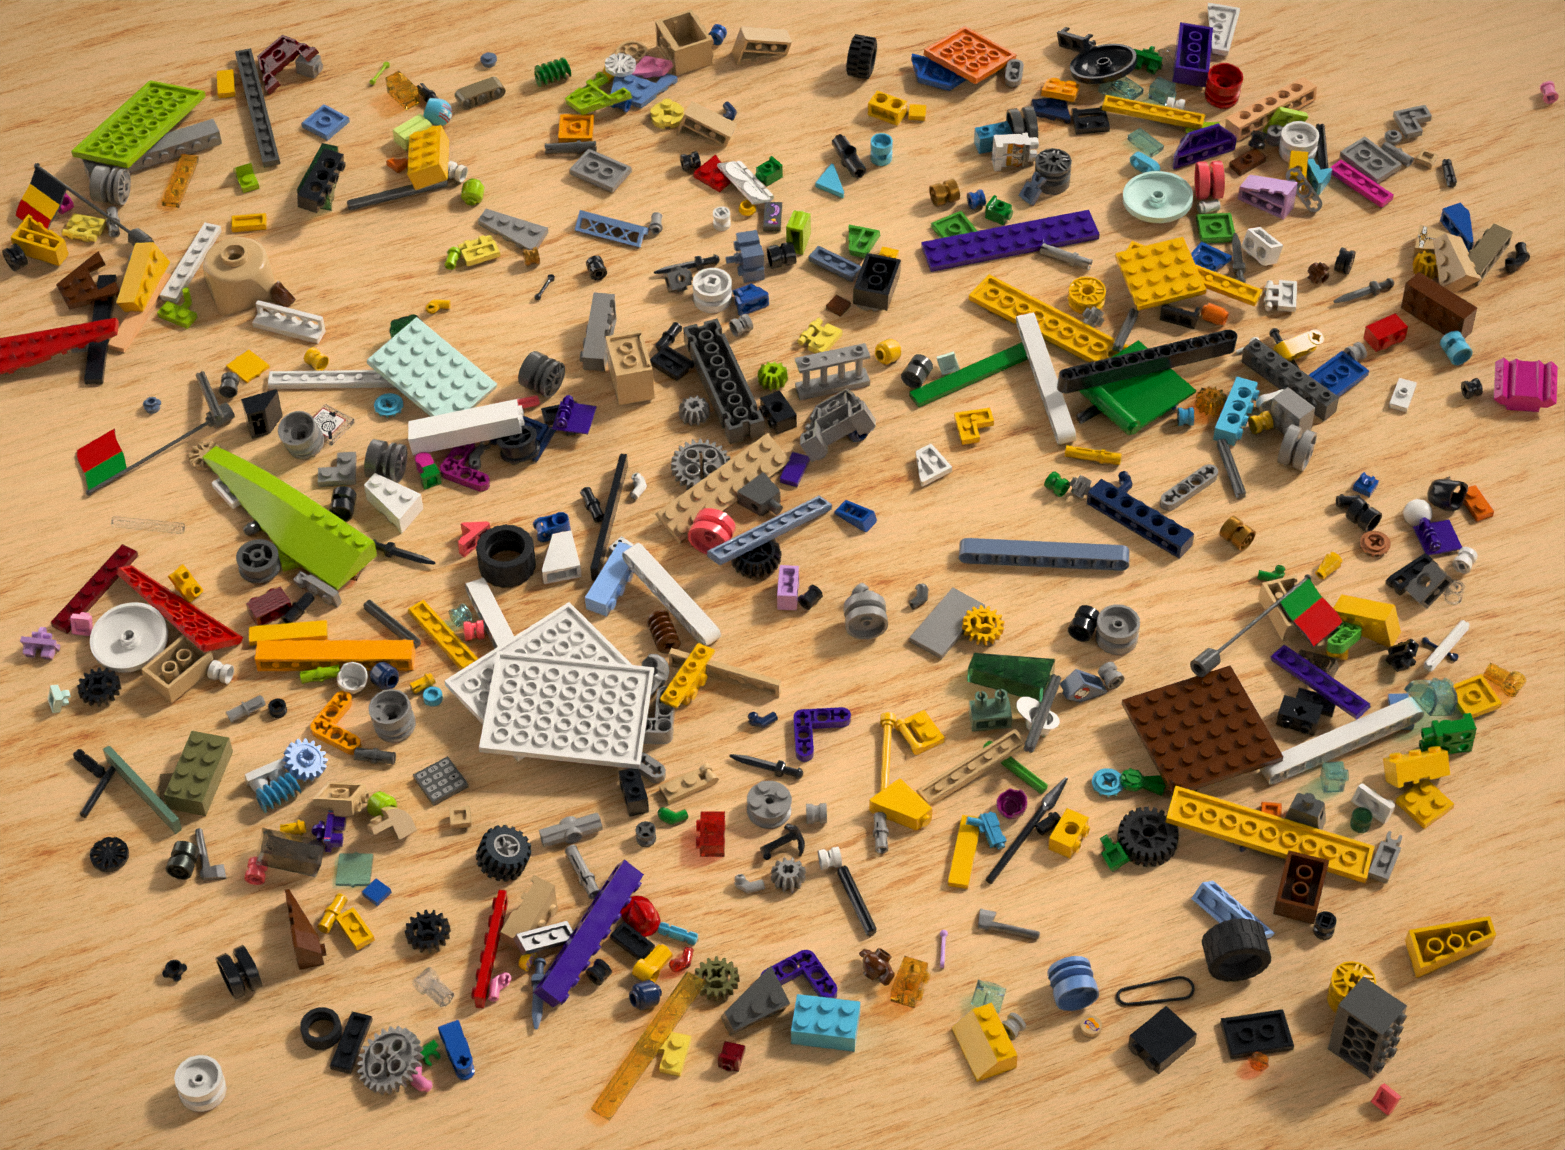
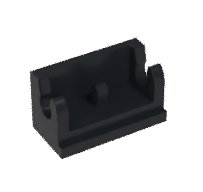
M1064 27L1061 31L1057 32L1060 47L1086 54L1096 45L1095 40L1089 41L1093 34L1082 37L1068 33L1069 27Z
M1164 304L1161 307L1160 321L1195 329L1200 316V307H1196L1195 312Z

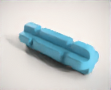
M661 922L658 927L659 934L665 936L668 934V937L682 942L686 940L691 945H695L698 940L697 933L687 932L688 930L674 925L670 927L665 922Z

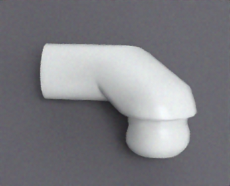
M634 473L631 477L635 488L630 493V496L635 500L640 497L647 487L645 479L640 473Z

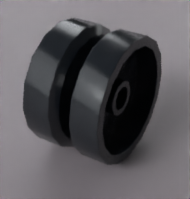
M244 945L233 949L232 955L235 963L227 953L215 958L222 978L235 1000L245 995L244 983L251 991L262 987V981L256 964Z

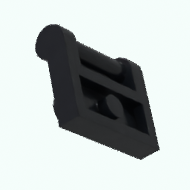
M1102 106L1100 108L1071 109L1076 135L1110 132L1107 113L1102 111ZM1098 114H1100V116L1078 117V116H1087V115H1098Z

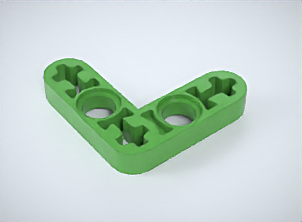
M1342 621V624L1330 634L1333 636L1328 639L1327 651L1333 654L1344 653L1361 639L1362 627Z

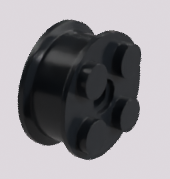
M524 425L520 434L497 438V444L501 448V458L511 465H517L520 462L537 457L540 451V443L536 440L537 432L535 428Z

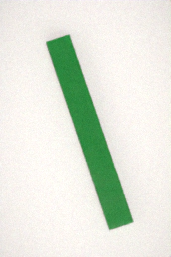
M1023 343L1016 344L909 392V396L920 408L1028 360Z

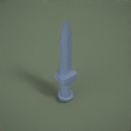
M536 958L533 963L535 966V974L531 977L533 992L545 975L543 973L546 961L543 958ZM533 993L532 1019L534 1028L537 1030L543 1014V1000Z

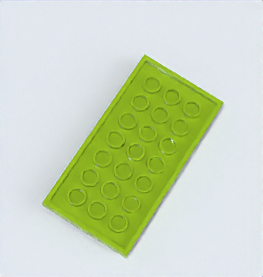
M150 80L71 151L72 156L129 168L206 97L205 91Z

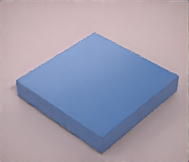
M323 104L301 124L302 128L328 141L346 126L350 120L349 117Z

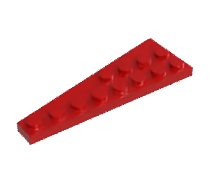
M117 318L0 338V375L7 372L12 374L18 368H29L51 360V356L60 353L62 355L68 354V350L76 347L79 349L84 348L93 341L94 343L115 337L118 335L119 321Z
M134 566L119 567L117 575L152 607L157 609L163 617L201 651L207 652L241 644L243 639L241 635Z

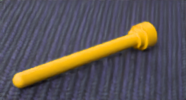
M884 712L880 715V724L884 729L880 791L889 786L891 730L896 722V715L891 712Z

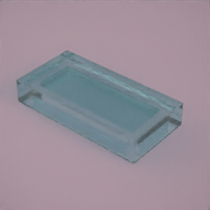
M1141 128L1130 133L1127 137V140L1150 157L1164 149L1163 144Z

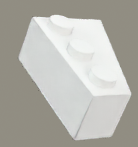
M374 473L364 484L367 500L380 513H383L388 521L398 528L401 534L423 510L421 494L377 473Z

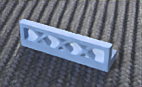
M580 210L575 231L641 248L644 234L648 235L649 228ZM583 218L588 219L591 224L587 229L580 228ZM601 223L605 224L607 231L602 234L596 228ZM617 227L621 228L623 235L618 238L612 233V230ZM632 232L639 233L637 243L631 242L628 237Z
M1214 881L1202 882L1191 898L1219 923L1231 919H1253L1263 926L1266 939L1272 938L1275 933Z

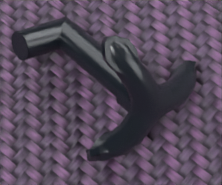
M787 823L784 828L790 831L788 834L760 847L763 858L769 860L771 858L770 851L792 840H797L798 856H802L805 849V840L800 829L795 825Z

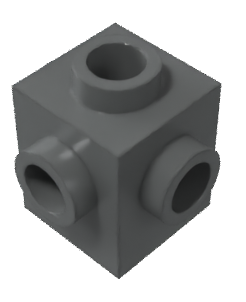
M675 266L671 268V272L663 274L668 291L677 289V292L687 290V286L692 285L691 280H693V277L687 267Z

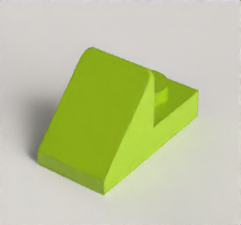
M252 163L233 168L243 193L260 189Z

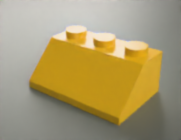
M992 1003L972 1009L952 1026L955 1038L977 1082L1017 1068L1018 1055Z

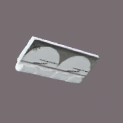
M741 161L717 164V167L753 205L770 202L774 199V195L766 189Z

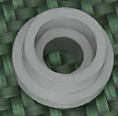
M1389 130L1385 133L1384 138L1386 142L1394 146L1401 141L1402 135L1396 130Z

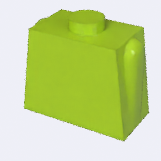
M794 210L786 226V242H792L795 253L803 255L811 235V213Z

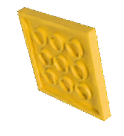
M1184 237L1115 253L1116 261L1137 311L1206 294V287Z

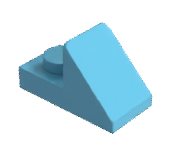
M1313 158L1308 159L1307 177L1317 195H1320L1330 182L1332 168L1320 170L1319 165L1315 163Z

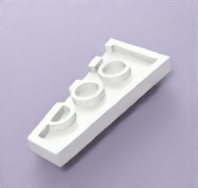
M1208 3L1209 27H1213L1211 53L1228 56L1240 8Z

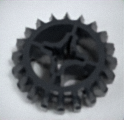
M774 538L732 559L731 562L733 568L736 569L737 573L741 572L742 576L748 575L750 579L752 576H756L758 579L762 575L766 578L767 573L772 575L773 570H777L781 562L782 553L779 543H776Z

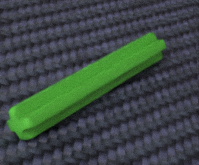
M987 741V742L984 744L983 748H985L986 746L990 745V744L993 743V742H992V741ZM1010 756L1001 762L1003 766L1040 794L1047 790V783Z

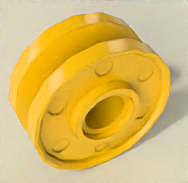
M1086 276L1079 277L1070 284L1068 304L1073 311L1083 314L1086 308L1091 310L1094 306L1101 310L1104 307L1106 288L1100 280Z

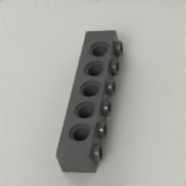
M1257 338L1244 347L1242 355L1243 364L1278 389L1290 388L1315 407L1314 414L1325 421L1337 411L1339 400L1337 395Z

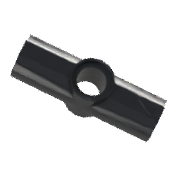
M841 134L836 135L832 140V146L840 156L842 166L849 170L852 177L856 179L862 178L866 173V168L858 157L856 148L849 143L845 136Z

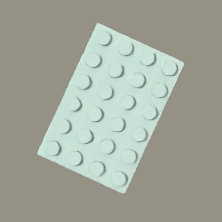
M417 317L367 359V364L430 417L474 408L497 388L495 381Z

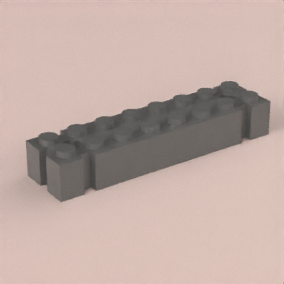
M718 318L705 321L703 326L698 327L697 324L683 327L685 346L691 354V359L694 362V366L722 428H725V435L729 444L744 441L746 436H750L752 439L765 435L763 416L760 410H757V403L725 334H722V327Z

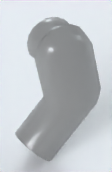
M738 874L734 878L736 888L745 893L765 889L762 879L749 882L743 874Z

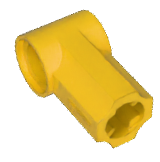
M658 944L645 959H640L635 964L632 975L641 981L651 980L655 983L661 969L673 957L672 952L667 946Z

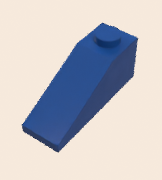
M1461 202L1443 208L1440 222L1450 234L1462 238L1469 252L1474 242L1469 210Z

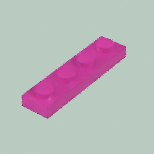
M1339 160L1330 167L1332 168L1331 175L1382 208L1393 200L1394 194L1344 161Z

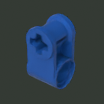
M564 512L539 517L533 522V527L537 530V539L540 542L550 541L552 534L571 531L569 516Z

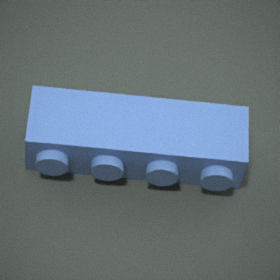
M618 542L585 596L587 610L607 616L610 610H614L618 597L623 595L627 582H630L633 578V571L622 558V553L632 546Z

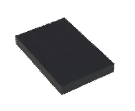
M1283 1009L1221 1018L1220 1020L1230 1059L1294 1050V1043Z

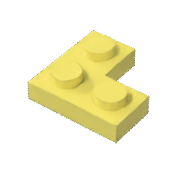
M650 1027L644 1048L645 1050L664 1054L659 1068L660 1073L681 1077L692 1039L690 1035Z

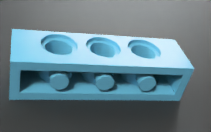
M1236 377L1215 426L1213 440L1226 439L1229 445L1235 446L1237 439H1241L1243 434L1242 427H1246L1249 416L1247 415L1252 413L1254 408L1253 401H1257L1260 391L1257 390L1258 382Z

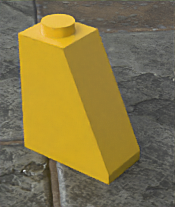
M901 778L869 799V811L872 814L883 812L887 816L886 819L917 831L921 827H926L932 820V808Z

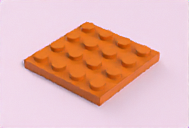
M966 26L924 49L923 53L931 61H935L974 84L979 83L1007 66V62L1016 59L1017 54Z

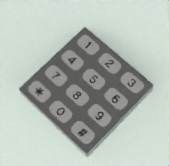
M448 756L413 774L414 780L433 806L468 788V783Z

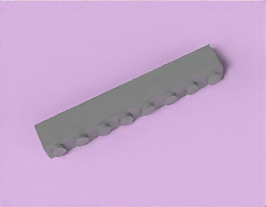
M210 119L166 133L129 168L83 159V164L89 180L96 166H105L111 169H127L131 173L220 145L222 140L214 119Z

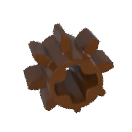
M1315 262L1308 268L1307 272L1310 275L1307 278L1312 283L1318 284L1319 282L1322 284L1329 278L1327 271L1330 268L1325 263Z

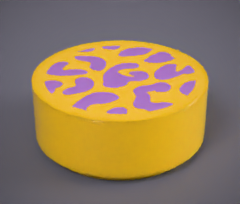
M537 953L522 955L518 964L519 968L529 971L534 965Z

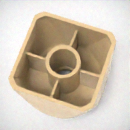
M233 237L216 243L208 250L203 263L204 277L219 314L226 316L256 307L258 300L267 303L273 302L270 296V289L275 284L265 248L259 242L245 237Z

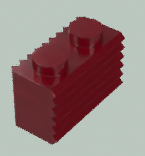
M281 586L269 589L265 594L253 597L246 603L247 611L257 626L268 625V623L276 619L278 620L292 607L290 599Z

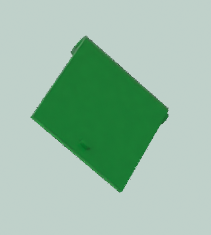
M1138 340L1113 357L1148 348ZM1170 368L1080 390L1079 392L1127 435H1132L1195 394L1196 389Z

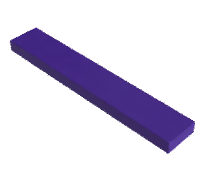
M1283 645L1270 656L1271 661L1356 720L1371 708L1370 703L1286 645Z

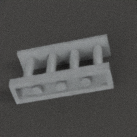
M866 343L795 358L798 371L802 373L803 381L795 383L799 399L805 400L838 393L847 388L852 390L870 386L869 376L866 369L863 368V360L870 359ZM855 362V370L845 372V364ZM838 365V374L827 376V368ZM820 369V377L810 379V371Z

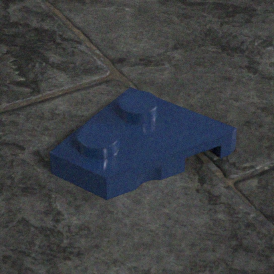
M1054 98L1032 99L1031 105L1035 110L1036 117L1047 118L1053 121L1056 118L1063 119L1066 124H1070L1071 118L1065 100Z

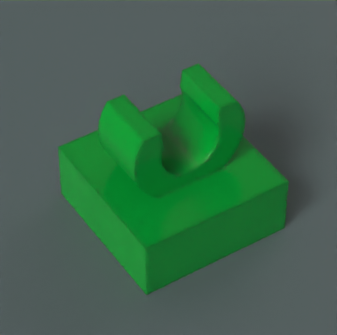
M434 1039L422 1046L423 1050L420 1053L424 1056L422 1059L427 1067L432 1065L429 1061L430 1055H433L436 1060L441 1058L439 1052L434 1051L439 1047Z

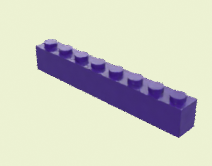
M626 860L615 866L535 988L534 994L552 1008L558 1004L562 1005L569 997L568 991L579 982V974L581 971L584 972L590 965V957L594 956L601 948L599 943L610 934V926L612 923L615 924L621 917L619 912L630 903L632 899L630 895L639 889L642 884L640 880L644 874Z

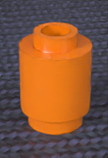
M1208 303V305L1203 306L1201 315H1203V320L1218 326L1220 324L1224 326L1229 312L1225 308Z

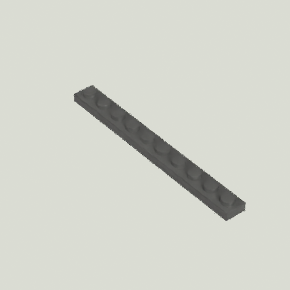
M252 49L235 51L263 167L279 165L280 159Z

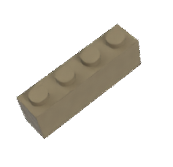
M1493 224L1490 229L1487 228L1485 230L1483 238L1478 239L1474 249L1469 251L1468 257L1471 262H1474V269L1481 277V280L1473 283V285L1478 286L1510 245L1512 231Z

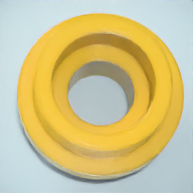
M744 200L739 205V213L743 216H751L756 212V206L749 200Z

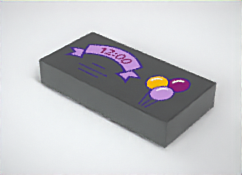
M766 202L763 231H781L782 202Z

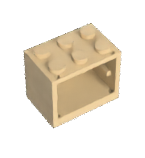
M692 9L655 21L656 46L665 60L672 61L673 67L671 69L676 76L713 65V38L711 35H708L706 27L700 23L698 15H695Z
M638 330L605 336L608 368L618 404L624 405L655 399L653 369L642 331Z

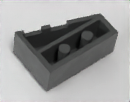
M772 966L722 1014L721 1019L730 1036L786 1009L790 1005Z

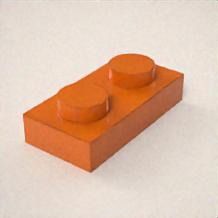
M1477 486L1468 487L1463 503L1476 522L1492 517L1494 510Z

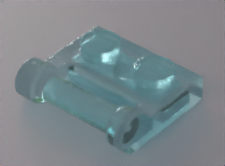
M1126 76L1112 82L1103 83L1098 88V92L1101 94L1122 98L1109 88L1111 87L1123 95L1124 99L1135 100L1144 91V88Z

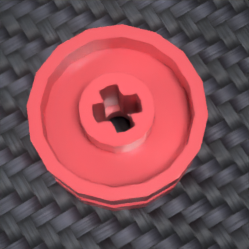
M1212 161L1210 166H1208L1207 162H1196L1194 185L1197 200L1208 199L1209 195L1213 199H1223L1225 174L1222 161Z
M704 508L697 513L693 525L688 532V540L696 550L707 554L708 550L732 538L735 532V523L730 516L720 510Z

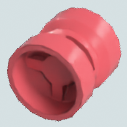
M478 620L476 623L464 622L465 641H472L473 638L485 639L483 620Z
M251 857L248 861V870L244 877L245 881L253 885L263 884L266 877L265 872L269 865L268 861L262 857Z

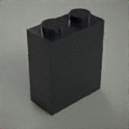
M1165 1006L1129 1036L1128 1047L1134 1055H1138L1144 1060L1149 1069L1160 1074L1195 1045L1197 1033L1171 1009Z

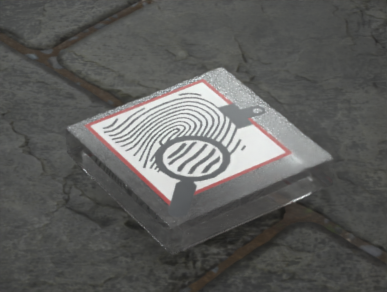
M324 404L312 416L323 433L324 442L331 446L355 423L354 418L327 404Z

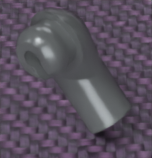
M926 584L916 585L917 596L909 601L912 609L917 608L928 600L929 589Z

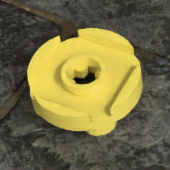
M664 99L651 108V121L656 127L661 129L669 126L670 129L680 126L684 116V108L680 104L672 102L671 99Z

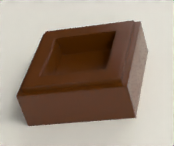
M835 295L826 305V310L841 317L851 307V302Z

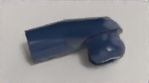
M1121 471L1118 474L1120 482L1118 489L1128 492L1133 486L1131 476L1128 475L1127 471Z

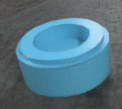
M428 687L423 692V701L428 706H437L443 700L442 691L438 687Z

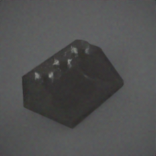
M262 828L256 864L316 877L322 864L323 841Z

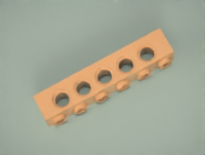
M1302 77L1228 116L1225 128L1237 137L1236 140L1240 141L1251 135V131H1259L1264 128L1279 107L1298 110L1315 101L1317 86Z

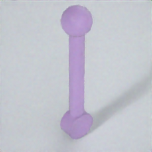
M941 930L940 968H944L945 943L948 932Z

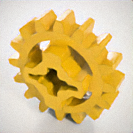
M980 605L979 609L972 607V610H967L966 615L963 617L962 629L965 630L964 635H970L969 641L977 640V645L980 641L983 642L984 646L987 645L988 641L994 644L995 639L999 640L1004 631L1005 622L1001 620L1002 615H996L997 610L991 611L990 606H987L986 609H983L982 605Z

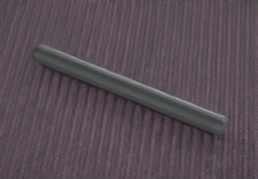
M445 180L415 190L413 184L347 200V206L349 210L358 209L447 187L448 182Z
M1053 674L1050 677L1024 744V751L1032 753L1035 750L1060 685L1061 677L1059 675Z

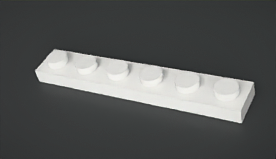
M206 222L203 224L160 293L161 300L178 303L183 295L182 289L189 285L204 261L206 253L222 231L221 226Z

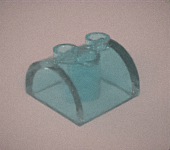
M1437 678L1432 680H1414L1404 688L1429 716H1451L1456 709L1457 693L1453 687V682L1447 678L1443 680Z

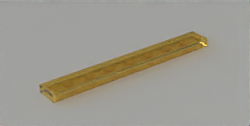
M688 971L685 973L591 1107L593 1112L609 1121L612 1119L706 984L705 980Z

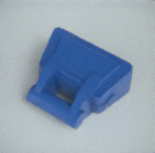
M752 283L732 291L739 316L769 306V293Z

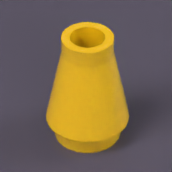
M1335 552L1326 554L1319 568L1315 571L1317 577L1324 580L1328 575L1339 569L1343 562L1342 558Z

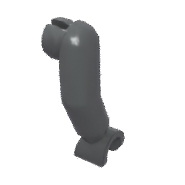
M489 440L488 445H484V441H481L480 445L469 455V468L477 471L480 469V456L484 453V450L491 448V440Z

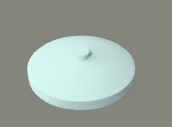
M1151 171L1139 174L1128 181L1123 190V204L1126 210L1132 216L1150 223L1175 221L1186 215L1193 203V191L1189 183L1176 174L1164 171Z

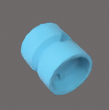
M885 133L875 134L870 141L871 162L877 166L888 165L891 163L893 155L892 137Z
M1451 331L1440 340V346L1453 365H1461L1471 358L1473 352L1459 331Z

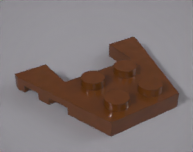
M99 251L56 284L69 310L91 305L92 301L100 299L101 301H106L111 296L118 298L120 289L116 282L98 290L90 275L91 272L106 265Z

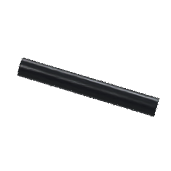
M113 766L108 767L80 812L82 817L87 818L114 775L116 769Z

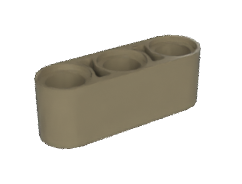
M490 77L458 89L455 92V99L462 109L469 110L503 97L506 90L497 77Z

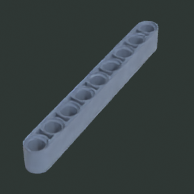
M964 538L959 543V560L967 564L1122 571L1129 568V548L1124 545Z

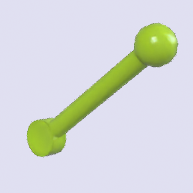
M383 63L381 70L374 78L370 79L369 83L371 85H374L382 72L390 67V63Z

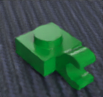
M1107 834L1100 838L1106 849L1101 854L1111 871L1114 872L1130 861L1119 842L1114 844Z

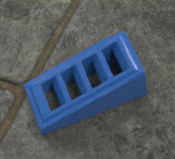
M845 500L834 511L835 515L864 532H868L877 522L873 510Z

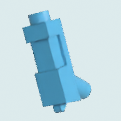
M996 813L980 814L978 818L967 816L966 825L977 826L980 833L984 832L990 848L997 847L998 850L1005 848L1004 844L1007 840L1001 832Z

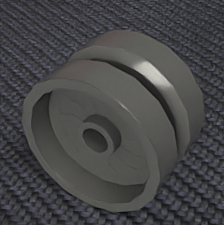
M1032 106L1022 107L1021 111L1017 108L1007 110L1006 121L1013 134L1022 135V133H1028L1029 138H1038L1037 117Z

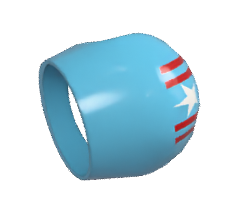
M430 98L423 116L432 125L444 126L452 118V108L443 99Z

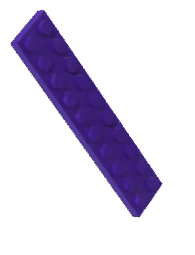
M1083 210L921 242V248L930 271L933 272L1040 251L1041 248H1044L1042 247L1043 243L1053 247H1061L1097 240L1100 234L1090 211Z

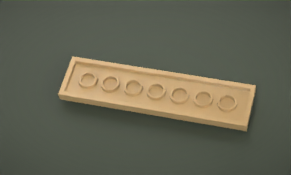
M767 433L659 510L655 515L680 544L688 538V532L699 510L713 508L724 512L738 501L737 491L762 472L771 478L782 470L790 459Z

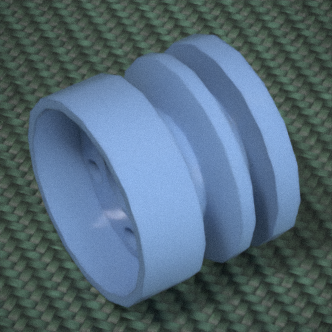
M1082 956L1066 957L1056 961L1049 967L1047 976L1050 980V986L1053 988L1055 1003L1059 1009L1064 1011L1080 1010L1090 1006L1099 998L1098 986L1093 978L1094 973L1087 958Z

